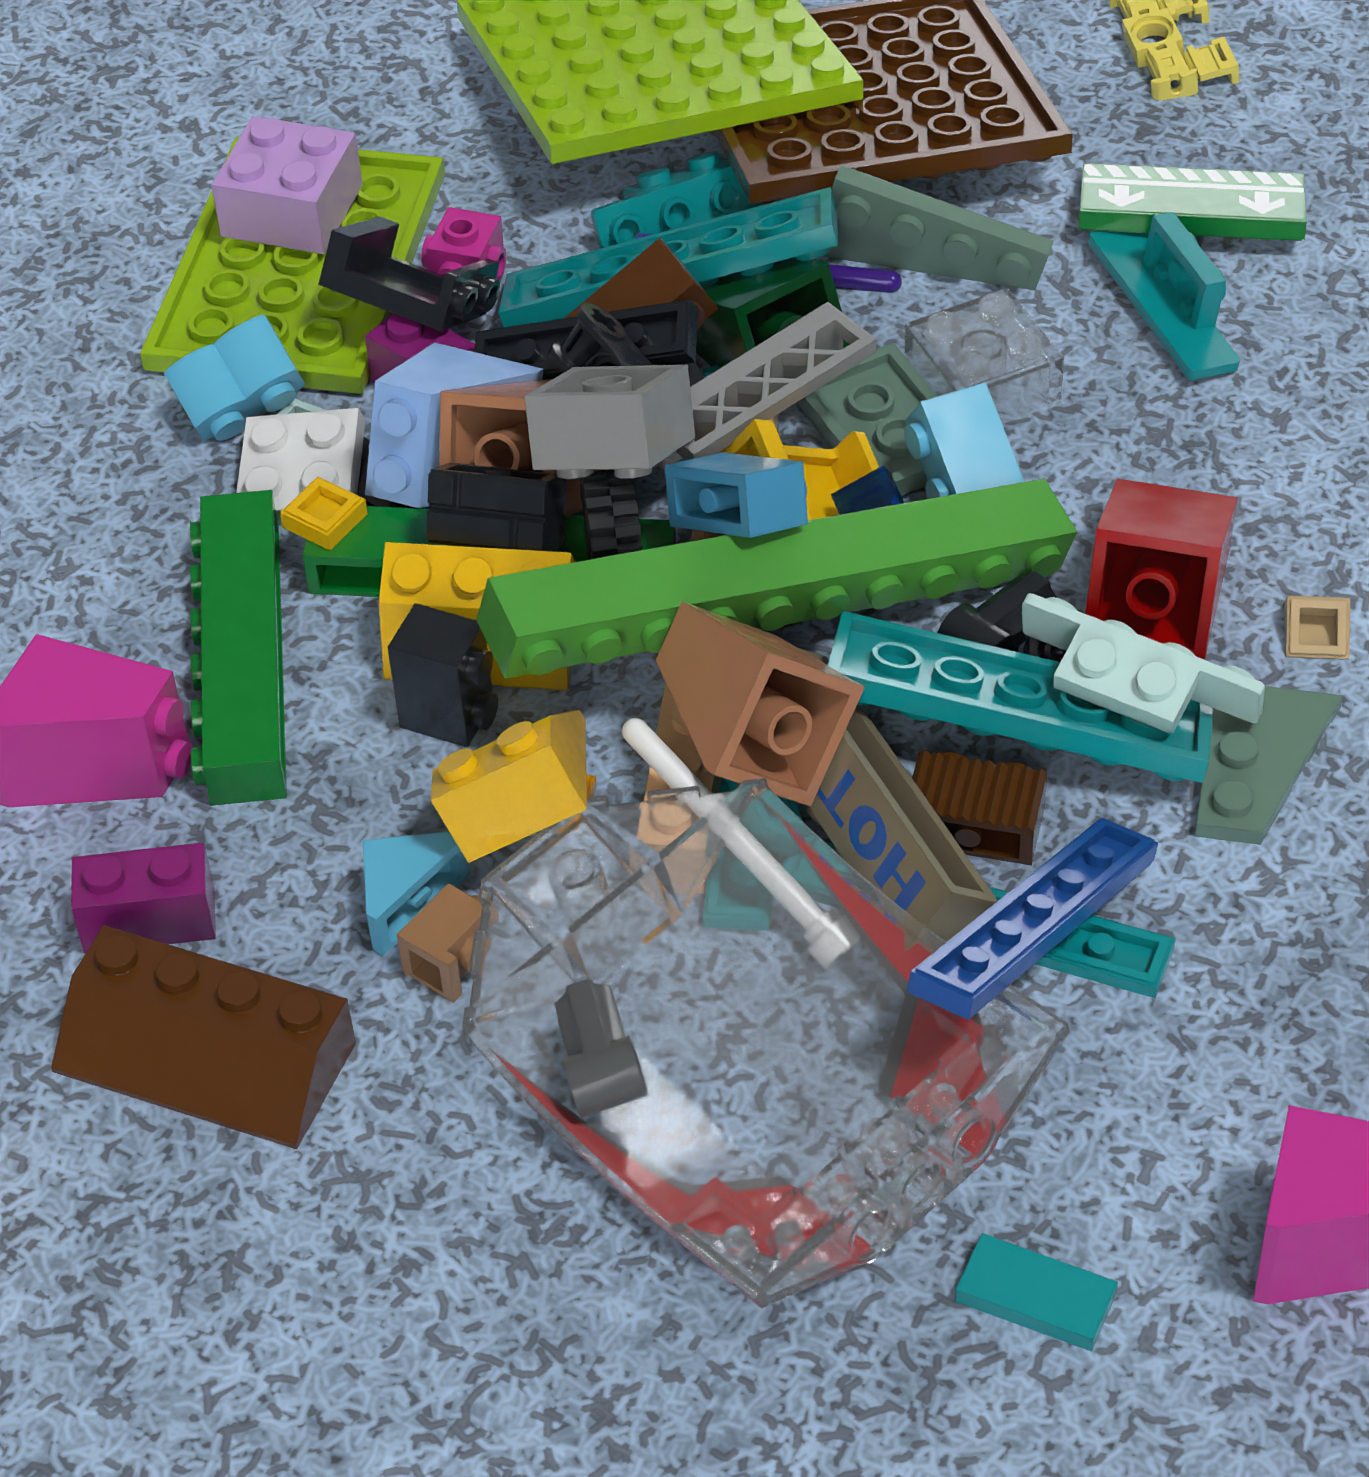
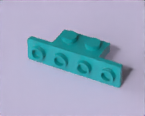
M712 151L688 158V167L670 173L669 168L664 167L639 174L637 176L638 184L622 188L624 199L593 209L591 211V219L599 249L635 240L637 233L657 234L765 204L760 202L750 204L728 159L719 157L717 151Z
M1174 212L1153 215L1148 237L1145 233L1094 231L1090 233L1088 239L1089 247L1188 379L1197 380L1238 370L1239 356L1215 326L1221 300L1224 299L1226 294L1224 275L1218 267H1215L1198 245L1194 235L1188 232Z

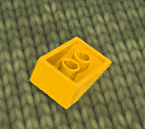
M580 709L550 715L533 724L529 721L516 723L504 730L496 741L474 751L469 748L455 751L445 757L438 767L432 770L430 800L468 863L587 810L586 720Z

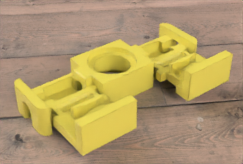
M1109 0L1110 8L1120 7L1125 18L1122 19L1123 37L1138 68L1147 66L1153 77V80H1150L1153 99L1167 100L1195 95L1198 93V79L1201 82L1228 75L1232 84L1239 83V65L1225 37L1210 40V45L1194 49L1193 45L1186 46V52L1184 53L1183 38L1174 20L1178 22L1179 16L1184 13L1189 18H1192L1193 11L1195 15H1198L1202 24L1210 23L1209 5L1206 0ZM1155 35L1165 38L1162 41L1153 43L1141 41L1143 38ZM1177 80L1179 86L1172 89L1171 82Z

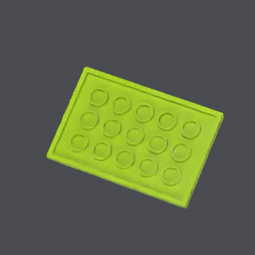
M240 137L234 138V141L230 147L226 159L228 158L229 154L231 153L232 149L234 148L235 144L237 143ZM358 149L363 185L340 227L379 216L399 223L391 256L412 263L445 176L443 157ZM211 191L141 349L140 357L143 370L165 372L184 356L202 347L214 344L220 337L236 326L265 314L305 382L302 388L363 394L370 377L365 335L393 313L318 285L326 252L325 254L222 237L220 235L213 191Z

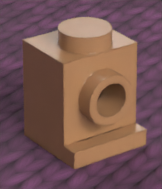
M448 883L396 934L402 971L454 1003L462 995L460 979L467 972L472 974L479 972L487 964L493 953V930L501 923L498 911L485 898L478 895L470 896Z

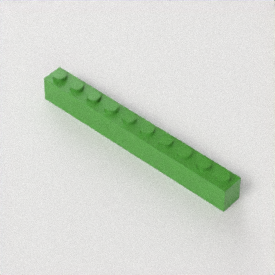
M1043 478L808 520L806 525L752 538L724 535L490 577L487 579L476 621L504 679L527 674L543 675L558 668L584 663L600 664L616 657L647 651L653 653L660 652L682 601L754 628L771 631L787 624L812 619H832L842 614V611L854 612L870 608L885 609L895 603L927 597L937 599L952 592L978 587L984 589L993 588L1001 583L1014 580L1020 574L1029 575L1033 571L1045 578L1061 568L1077 535V530L1046 479Z

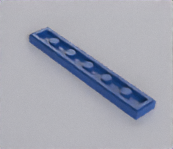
M1100 818L911 970L907 992L969 1020L1149 867L1155 859L1158 842L1112 821Z

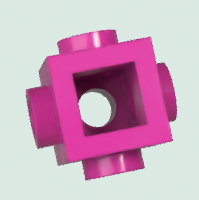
M448 207L434 234H428L424 240L421 253L422 266L445 276L449 271L489 258L499 262L496 279L501 280L506 266V249L503 244L501 216Z

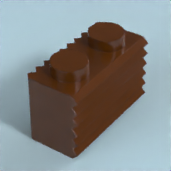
M926 750L919 752L912 779L964 853L970 856L1032 866L1045 808L1047 772L1042 768L1034 771L1029 766L1016 762L1005 764L1001 762L995 765L990 760L982 763L978 758L969 761L965 756L953 752L941 754L936 752L932 755Z

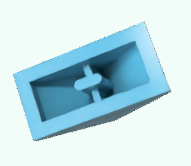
M449 831L362 840L367 921L372 949L382 957L398 943L396 934L448 883L457 887L470 875L469 863Z

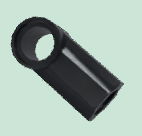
M1033 571L1029 575L1020 574L977 608L970 603H962L955 607L943 620L937 633L1018 652L1019 646L1028 637L1024 634L1022 625V603L1027 594L1032 593L1045 599L1058 597L1053 592L1050 581L1037 572Z

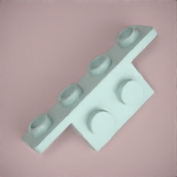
M1028 593L1022 603L1024 634L1066 650L1054 673L1055 689L1172 735L1190 699L1251 723H1257L1263 712L1265 685L1242 668L1230 665L1222 667L1196 657L1189 649L1182 645L1170 642L1159 643L1136 634L1132 628L1116 620L1102 621L1079 612L1073 605L1059 598L1049 597L1045 599Z

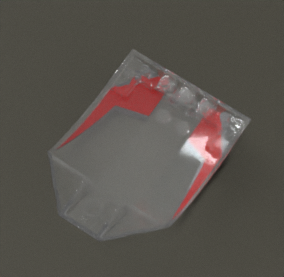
M766 778L744 780L734 791L701 795L699 786L648 791V801L609 805L607 796L587 798V810L543 829L481 879L479 900L482 905L480 930L474 932L469 970L473 984L470 1006L464 1008L462 1023L465 1036L527 1104L594 1170L658 1226L760 1308L771 1305L857 1266L872 1263L978 1169L991 1155L1000 1136L1069 1034L1068 1023L1012 985L1004 989L969 1020L908 993L907 987L911 970L947 941L898 906L830 848L768 787ZM590 979L596 984L611 986L625 1035H630L649 1096L581 1117L563 1065L562 1057L568 1054L561 1036L554 1002L564 995L566 986Z

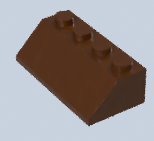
M103 925L71 976L51 1069L54 1073L297 1150L352 1052L356 1041L347 998Z

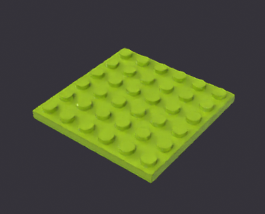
M457 0L458 19L551 164L863 99V79L799 0Z

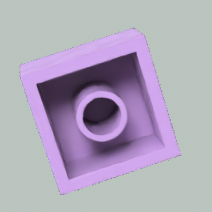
M252 116L211 184L220 235L227 238L325 254L331 231L340 227L363 185L356 133L331 129L325 126H312L275 118Z

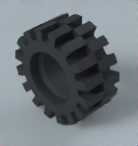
M614 469L594 471L592 475L581 477L580 492L588 559L643 550L641 526L638 517L639 510L633 478L615 477Z

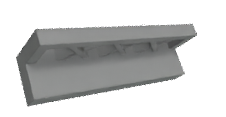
M829 302L823 304L691 386L695 438L676 450L674 458L660 461L656 465L665 470L666 464L675 463L682 458L689 460L718 453L732 444L734 439L754 419L770 420L876 353L877 339ZM843 339H844L847 343L850 344V345H848L847 347H845L844 349H843Z

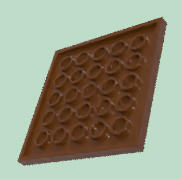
M867 0L807 9L808 13L863 79V99L713 130L750 204L759 202L769 204L828 187L832 189L840 165L891 183L917 177L935 179L955 171L968 169L991 170L1000 164L1025 160L1031 162L1046 161L1052 156L1072 153L1073 133L984 0Z

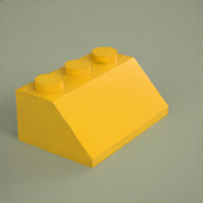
M385 542L379 595L383 678L392 680L387 647L415 603L476 620L488 578L574 563L575 560L572 554L568 552ZM493 656L492 686L566 691L569 689L571 666L558 668L543 675L527 674L504 679Z

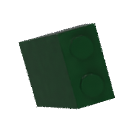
M796 257L774 262L771 269L757 275L743 276L740 272L718 277V281L715 284L704 288L705 292L719 309L709 316L697 330L696 353L711 367L717 365L719 368H722L827 302L842 312L828 262L819 259L798 261ZM843 339V349H844L845 347H847V346L850 345V344L847 343V342Z

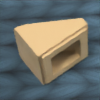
M1287 596L1284 602L1286 657L1349 659L1350 598Z

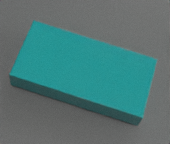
M982 1233L955 1289V1302L1092 1352L1117 1295L1118 1281Z

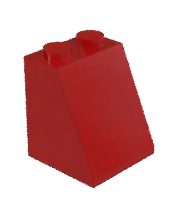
M1117 478L1096 528L1085 614L1102 621L1116 620L1132 628L1136 634L1162 644L1170 642L1182 645L1189 649L1196 657L1205 660L1229 556L1238 497Z

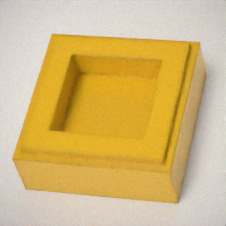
M318 476L280 512L284 529L329 551L368 514L366 499Z

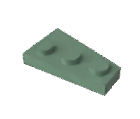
M1265 686L1263 712L1257 723L1248 722L1213 708L1210 761L1201 785L1195 837L1261 845L1291 794L1293 785L1306 763L1311 760L1318 748L1319 741L1327 727L1333 722L1339 712L1343 695Z

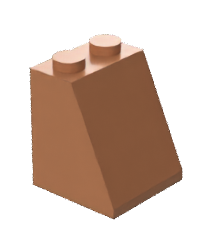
M552 379L440 391L439 466L451 462L557 474L556 470H533L524 398L525 395ZM594 469V471L604 470V469ZM580 478L567 479L566 506L563 509L565 518L582 511Z
M682 601L656 658V663L706 770L713 775L811 806L865 687L774 634Z

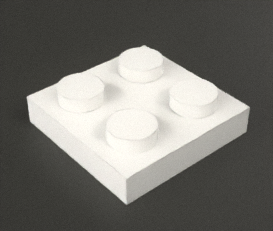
M348 408L246 417L236 493L272 490L278 524H282L280 512L317 476L357 495L365 419L360 409Z

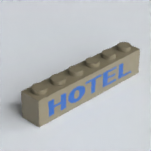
M801 649L828 665L829 660L826 656ZM856 706L811 806H806V811L815 822L823 827L835 845L834 853L836 857L851 869L863 888V897L905 931L906 953L918 943L934 953L998 900L861 706Z

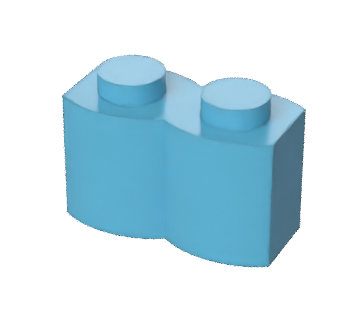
M265 314L236 326L220 337L214 344L191 352L164 372L194 428L204 441L213 437L218 441H224L238 435L245 428L246 417H252L255 413L264 410L273 412L283 409L294 401L297 396L296 392L305 385Z

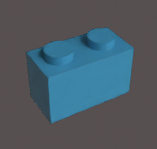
M721 452L665 465L671 527L752 538L808 524L807 487L804 479L803 461Z

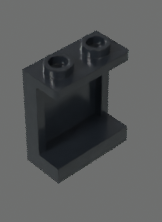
M379 216L331 231L318 283L320 286L439 331H444L482 317L496 303L500 291V281L496 279L499 262L488 258L449 271L443 276L391 256L399 223Z

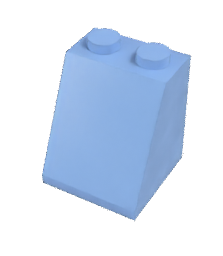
M433 343L375 380L365 495L416 508L429 507L430 504L427 502L428 474L431 469L439 466L440 391L542 380L543 369Z

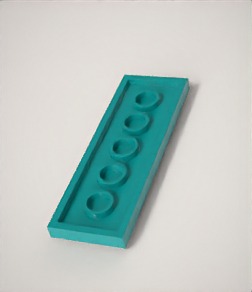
M831 187L506 274L498 314L503 327L563 319L658 238H661L681 260L703 289L715 284L718 281V277L740 272L743 276L757 275L771 269L774 262L793 257H796L798 261L817 259L827 254L829 248L838 246L837 208Z
M842 611L828 666L865 687L857 706L872 704L900 711L906 717L914 720L927 721L935 719L960 725L977 735L990 736L998 734L1026 741L1032 747L1040 750L1054 751L1061 749L1089 756L1092 760L1103 765L1117 766L1124 764L1152 771L1157 776L1170 781L1187 779L1203 783L1209 765L1213 708L1190 699L1172 735L1055 689L1054 673L1060 662Z

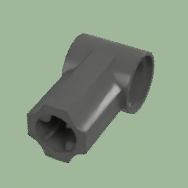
M590 979L566 986L564 995L554 1002L561 1036L568 1054L562 1057L563 1065L580 1116H589L649 1096L630 1035H625L611 986L596 984Z

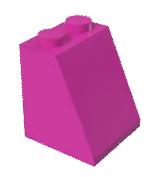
M36 634L0 686V805L10 808L163 797L173 779H182L189 771L191 766V748L193 747L188 741L183 718L184 705L179 700L173 671Z
M1292 1105L1288 1106L1253 1302L1274 1304L1369 1288V1121Z

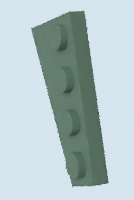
M840 165L831 189L837 208L838 246L829 248V252L823 257L1035 291L1054 240Z

